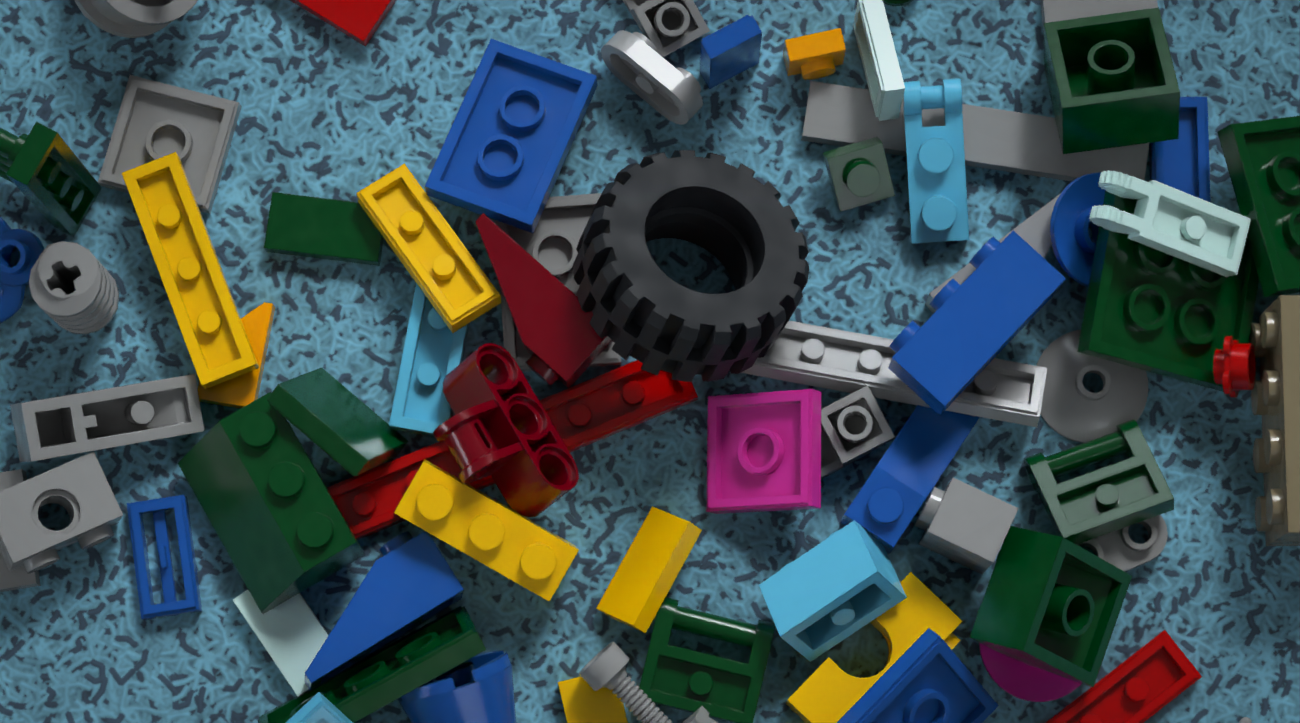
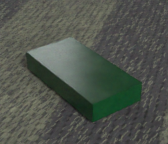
M272 192L264 244L266 252L380 266L384 237L359 203Z

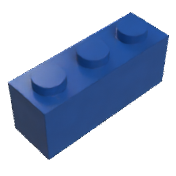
M1014 230L1001 243L994 236L989 239L969 262L976 270L961 285L954 278L949 281L929 304L936 312L921 327L914 321L909 323L889 346L896 354L892 357L888 368L938 415H941L1058 292L1066 279Z

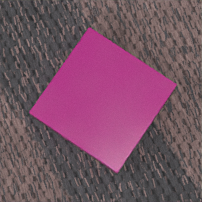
M802 389L708 396L706 512L725 514L821 509V391Z

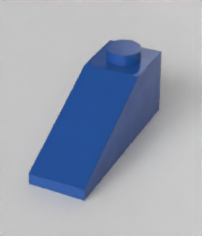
M917 405L845 512L840 523L846 526L855 520L884 546L887 554H890L980 417L951 411H944L941 415H938L932 408Z
M409 531L404 532L388 541L379 549L383 557L375 561L305 672L304 682L310 692L461 600L464 588L428 532L424 531L414 538Z

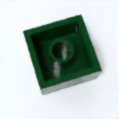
M1159 7L1044 23L1045 74L1063 154L1179 139L1180 90Z

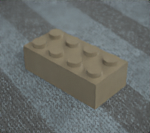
M1280 295L1258 317L1259 323H1252L1249 343L1254 345L1256 358H1260V380H1255L1254 389L1251 390L1252 412L1254 415H1262V438H1255L1253 465L1255 473H1263L1264 496H1257L1255 502V524L1257 531H1265L1266 546H1300V295Z

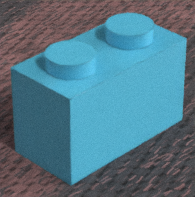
M855 520L842 529L835 531L820 544L793 562L786 564L780 571L759 584L779 636L810 662L907 598L884 546Z

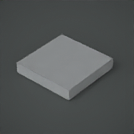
M130 75L98 183L102 187L129 193L122 172L176 152L180 157L200 212L211 214L242 106L236 101Z

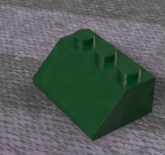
M271 392L218 421L178 462L179 467L262 614L365 555L292 425L268 404L267 398Z

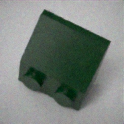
M1010 526L1001 550L998 553L996 564L983 601L978 609L970 638L1010 658L1083 685L1094 687L1132 576L1064 537Z

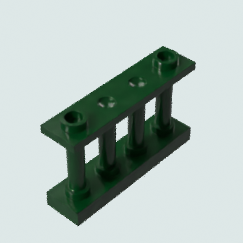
M36 122L29 135L24 133L18 137L0 128V177L14 183L55 228L74 237L102 187L61 136L52 129Z

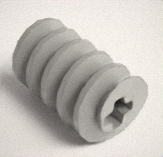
M65 241L47 245L31 269L29 287L32 298L63 329L71 333L86 335L101 330L111 322L118 309V287L115 279L89 249L78 243Z

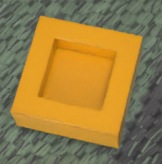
M841 28L785 40L783 58L787 75L791 76L801 73L804 80H813L833 74L836 71L835 66L843 64L846 52Z

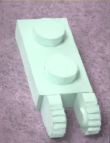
M1109 170L1101 172L1098 187L1119 197L1136 199L1137 203L1134 215L1120 211L1113 206L1094 205L1089 217L1093 224L1112 232L1128 234V239L1225 277L1238 274L1251 222L1250 218L1155 180L1146 182L1122 172Z

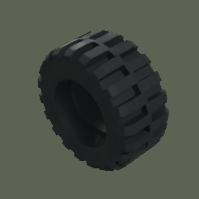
M674 150L671 158H667L665 153L661 152L643 157L640 165L638 163L629 164L617 173L614 182L608 183L601 193L576 248L578 255L573 263V278L580 285L576 295L581 309L585 313L590 311L593 313L590 325L601 339L608 336L615 343L612 350L625 360L632 356L643 363L642 370L654 375H658L660 370L672 373V380L692 382L695 375L701 374L702 380L709 382L724 379L729 370L731 374H739L752 367L756 359L764 357L775 344L802 299V291L808 282L809 265L805 258L809 251L806 237L803 232H795L800 222L790 205L785 207L781 205L778 201L781 194L769 181L763 185L753 177L755 174L754 170L742 163L738 168L725 163V156L710 152L703 158L696 157L695 150ZM661 238H674L685 240L704 248L714 255L725 267L732 279L735 291L723 294H708L688 289L676 283L657 266L649 253L646 242Z

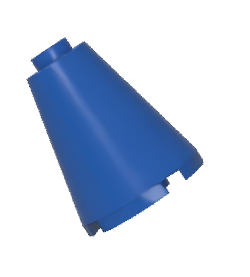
M503 650L477 654L398 698V701L411 723H516L512 663L509 660L508 653H504Z

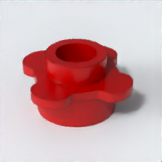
M1225 336L1223 349H1216L1214 353L1213 374L1215 383L1222 384L1224 394H1230V397H1238L1239 390L1254 389L1256 353L1253 343H1239L1238 340H1233L1232 336Z

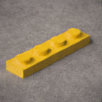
M174 152L122 172L201 386L207 389L258 369L259 365L178 154Z

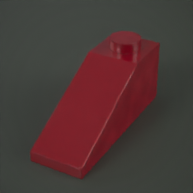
M483 213L475 222L525 350L531 355L525 363L548 385L552 386L558 379L567 388H570L612 340L608 336L601 339L590 325L593 317L592 311L585 313L581 309L578 297Z

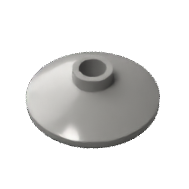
M1076 330L1062 335L1053 341L1044 350L1036 366L1047 368L1040 415L1061 436L1072 441L1086 443L1118 431L1116 427L1118 424L1132 419L1137 422L1147 402L1148 377L1145 370L1077 352L1081 330ZM1088 373L1099 375L1103 381V389L1097 393L1087 391L1082 383L1083 376Z

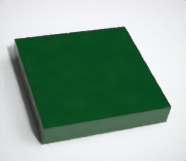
M322 367L278 384L267 398L270 406L353 476H358L395 458L408 442L406 438L396 430L391 429L387 422Z

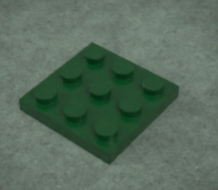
M1105 191L1103 205L1113 206L1120 211L1134 215L1136 199L1119 197ZM1099 226L1077 352L1223 392V385L1216 384L1214 381V353L1216 349H1223L1225 336H1232L1233 340H1238L1239 343H1249L1259 276L1248 238H1246L1238 274L1225 277L1128 239V234L1112 232Z

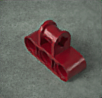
M493 343L483 344L445 376L443 392L455 415L439 425L433 434L437 441L446 442L462 470L458 477L463 484L466 485L491 475L509 506L525 517L538 516L577 485L579 474L572 455L515 359L507 350Z

